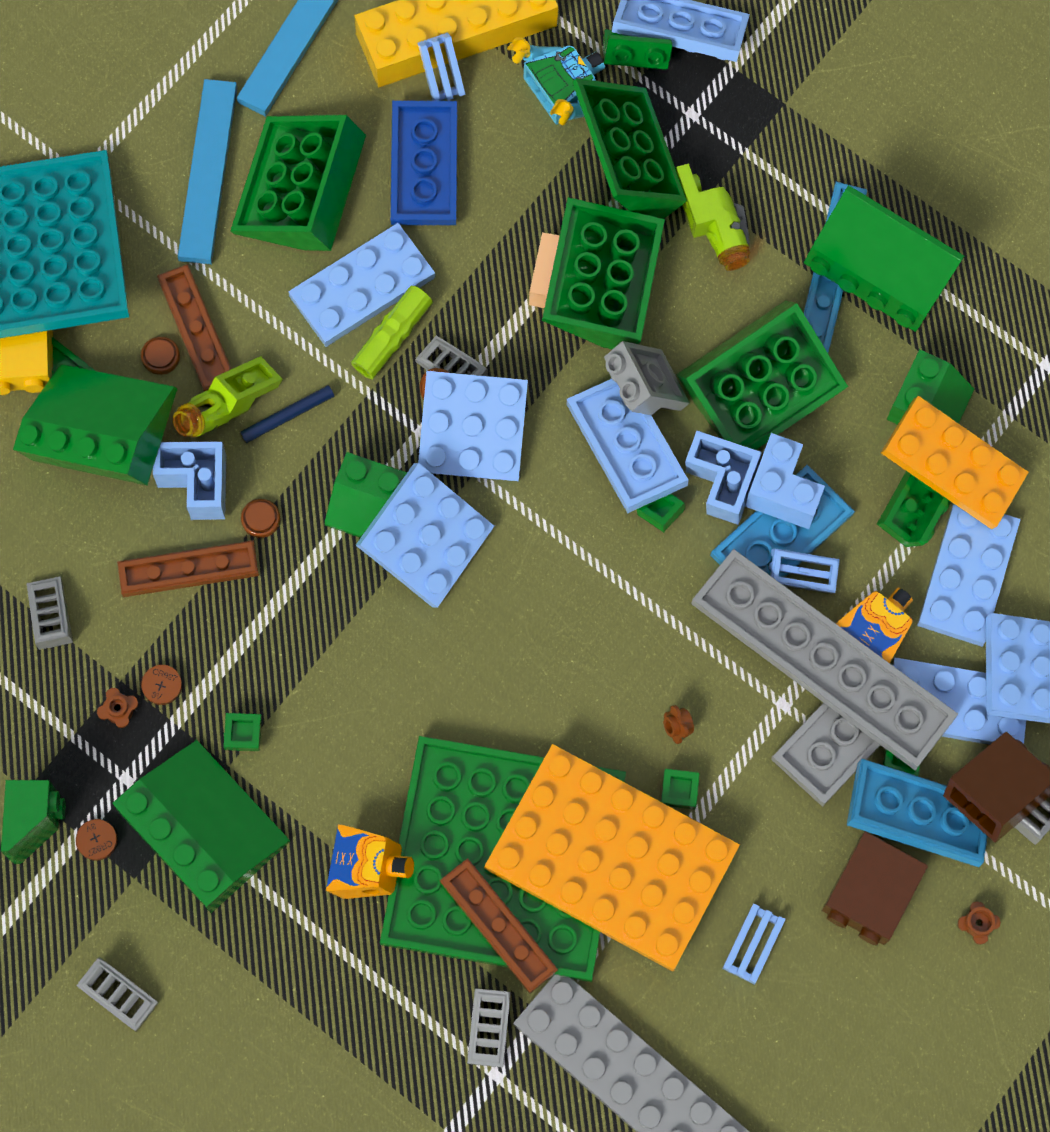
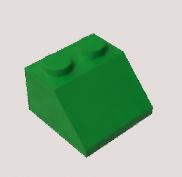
M919 349L886 420L898 425L912 400L920 396L959 423L975 389L951 363Z
M346 452L334 482L324 525L361 538L407 472Z
M6 780L1 852L13 864L23 863L58 830L59 819L65 818V799L60 798L59 791L55 789L49 780Z

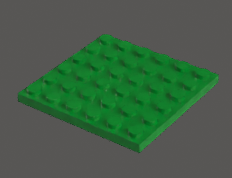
M419 736L399 838V844L402 847L401 856L413 858L414 872L410 878L397 877L395 890L388 897L380 945L508 967L440 883L443 877L468 858L556 966L558 971L554 975L592 982L600 932L484 869L487 860L543 762L544 757ZM597 767L625 782V771Z

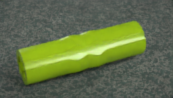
M411 285L393 309L384 316L381 324L374 329L371 337L351 361V365L360 374L373 380L393 353L400 348L402 342L410 335L414 326L433 303L427 293Z

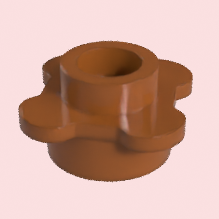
M110 688L106 692L107 698L103 706L97 709V715L101 720L108 719L116 724L117 727L124 728L129 724L133 710L138 707V700L135 696L121 694L117 688ZM116 705L121 706L119 711L114 709Z
M676 705L670 707V712L664 714L663 724L668 736L673 738L676 744L682 743V738L688 737V735L693 733L694 723L687 709H679Z
M973 902L970 905L968 914L958 919V928L961 931H967L973 936L974 942L981 945L988 941V935L993 930L998 929L1001 922L1000 918L985 908L982 902ZM976 920H981L982 926H977Z

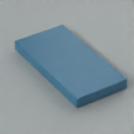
M806 465L796 476L825 486L809 529L755 511L711 552L710 556L721 565L731 551L735 549L770 575L769 564L772 562L773 557L771 556V549L812 554L849 520L855 511L819 475ZM781 558L780 564L798 567L803 561ZM779 571V577L786 578L790 574Z
M861 759L857 763L847 826L976 867H980L984 863L987 835L943 796L946 785L865 759Z

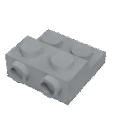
M622 341L604 356L606 369L611 378L618 384L620 397L623 399V402L632 412L653 415L660 408L681 411L690 404L661 349Z

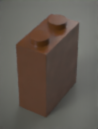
M1005 732L949 779L943 796L996 843L1050 797V766L1038 760L1027 750L1021 741L1014 739L1008 732Z
M865 831L859 838L821 911L828 914L827 919L833 924L842 928H846L848 925L859 931L858 936L862 940L875 946L878 943L885 945L890 941L928 865Z

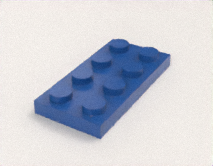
M392 101L391 225L397 223L400 225H456L457 101Z

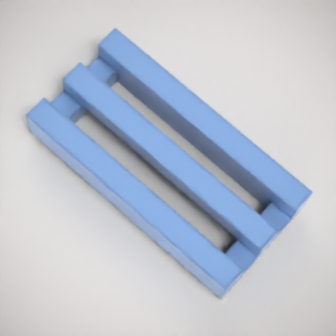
M447 32L418 42L432 101H441L443 99L449 101L454 99V95H466L449 33ZM440 43H444L454 87H450ZM431 46L433 47L444 89L442 91H438L427 49Z
M771 549V556L773 557L772 562L769 564L770 576L782 585L831 594L836 592L840 559ZM781 558L831 566L830 572L780 564ZM779 571L829 579L827 585L779 577Z
M753 903L722 969L755 985L785 922V918L777 917L772 912L765 911ZM757 915L762 919L738 968L732 964ZM768 922H771L775 925L752 974L746 972L747 966Z

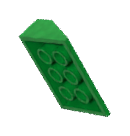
M578 78L572 81L613 198L628 211L665 219L686 203V196L647 89L644 87Z
M347 115L267 116L230 231L235 235L300 250L331 251L366 134Z
M848 185L810 249L804 264L809 266L816 274L825 276L838 284L842 290L861 298L871 308L882 311L895 319L899 325L916 332L964 258V255Z
M568 197L542 321L603 348L614 349L622 341L640 344L665 219Z
M787 300L676 374L697 408L719 438L754 450L767 443L771 433L779 435L848 387L799 305Z
M60 364L23 416L13 450L36 462L148 486L177 388Z
M195 740L140 778L112 803L121 816L210 913L215 911L291 842L198 740Z

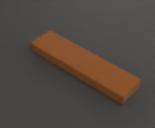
M187 264L157 275V278L205 392L209 389L216 376L231 370V367Z
M254 540L117 562L123 597L259 576Z
M468 858L440 880L442 886L529 994L558 971L556 966Z

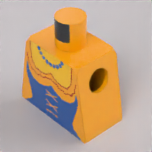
M896 588L888 599L879 592L874 591L836 624L890 663L913 623L912 618L904 613L913 599L901 588Z
M338 824L326 891L342 899L391 895L395 890L397 877L410 878L412 876L414 860L412 857L401 856V844L387 837Z

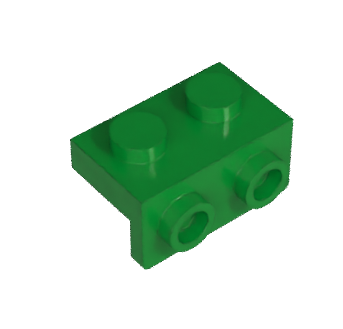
M604 30V64L668 69L672 51V40L624 36L614 33L612 30Z
M906 471L877 525L905 547L923 546L933 537L935 533L934 527L940 516L948 510L950 501Z

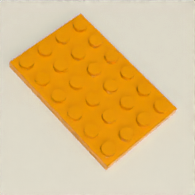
M552 744L487 860L484 869L663 967L674 971L740 844Z

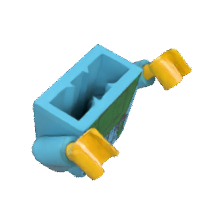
M516 37L507 49L516 52L512 57L514 63L518 64L522 60L526 61L524 62L523 78L556 125L558 123L565 125L568 120L584 117L572 81L576 78L596 81L594 74L605 69L601 56L594 52L582 59L573 46L563 48L529 45L524 38Z

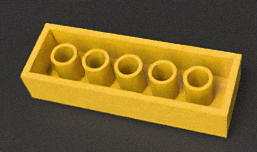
M397 0L355 14L354 18L357 38L379 88L425 72L418 42L448 32L451 36L458 61L510 43L516 37L524 38L556 27L558 5L555 0ZM440 43L445 65L449 64L444 43ZM428 47L432 68H437L433 47Z

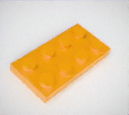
M920 396L912 400L881 451V454L990 529L998 526L1029 473Z

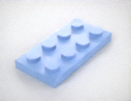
M620 0L613 21L612 32L624 36L672 40V47L684 49L692 53L697 52L714 56L720 60L737 62L750 14L693 0Z
M397 223L291 289L288 293L324 346L327 347L397 303L411 285L420 288L433 280L435 272L400 224Z
M613 379L567 399V407L627 513L688 486L687 476L653 417L647 414L632 412L620 397V388Z
M954 503L952 504L917 626L981 647L984 646L986 642L985 617L995 611L1020 523L1019 518L1004 514L998 526L990 529Z
M896 657L892 660V665L958 713L942 737L990 745L1003 733L1008 732L1014 739L1024 744L1026 720L987 715L986 673Z

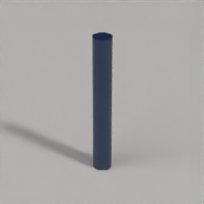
M327 385L240 431L244 442L248 443L335 397L330 386Z

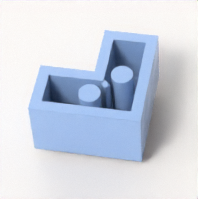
M696 431L685 461L686 473L714 482L706 502L707 515L739 525L750 488L761 461V452Z
M771 433L750 488L745 507L806 529L810 528L825 486L793 475L803 444Z
M161 442L153 466V477L157 487L187 488V510L191 520L225 519L226 452L223 442Z

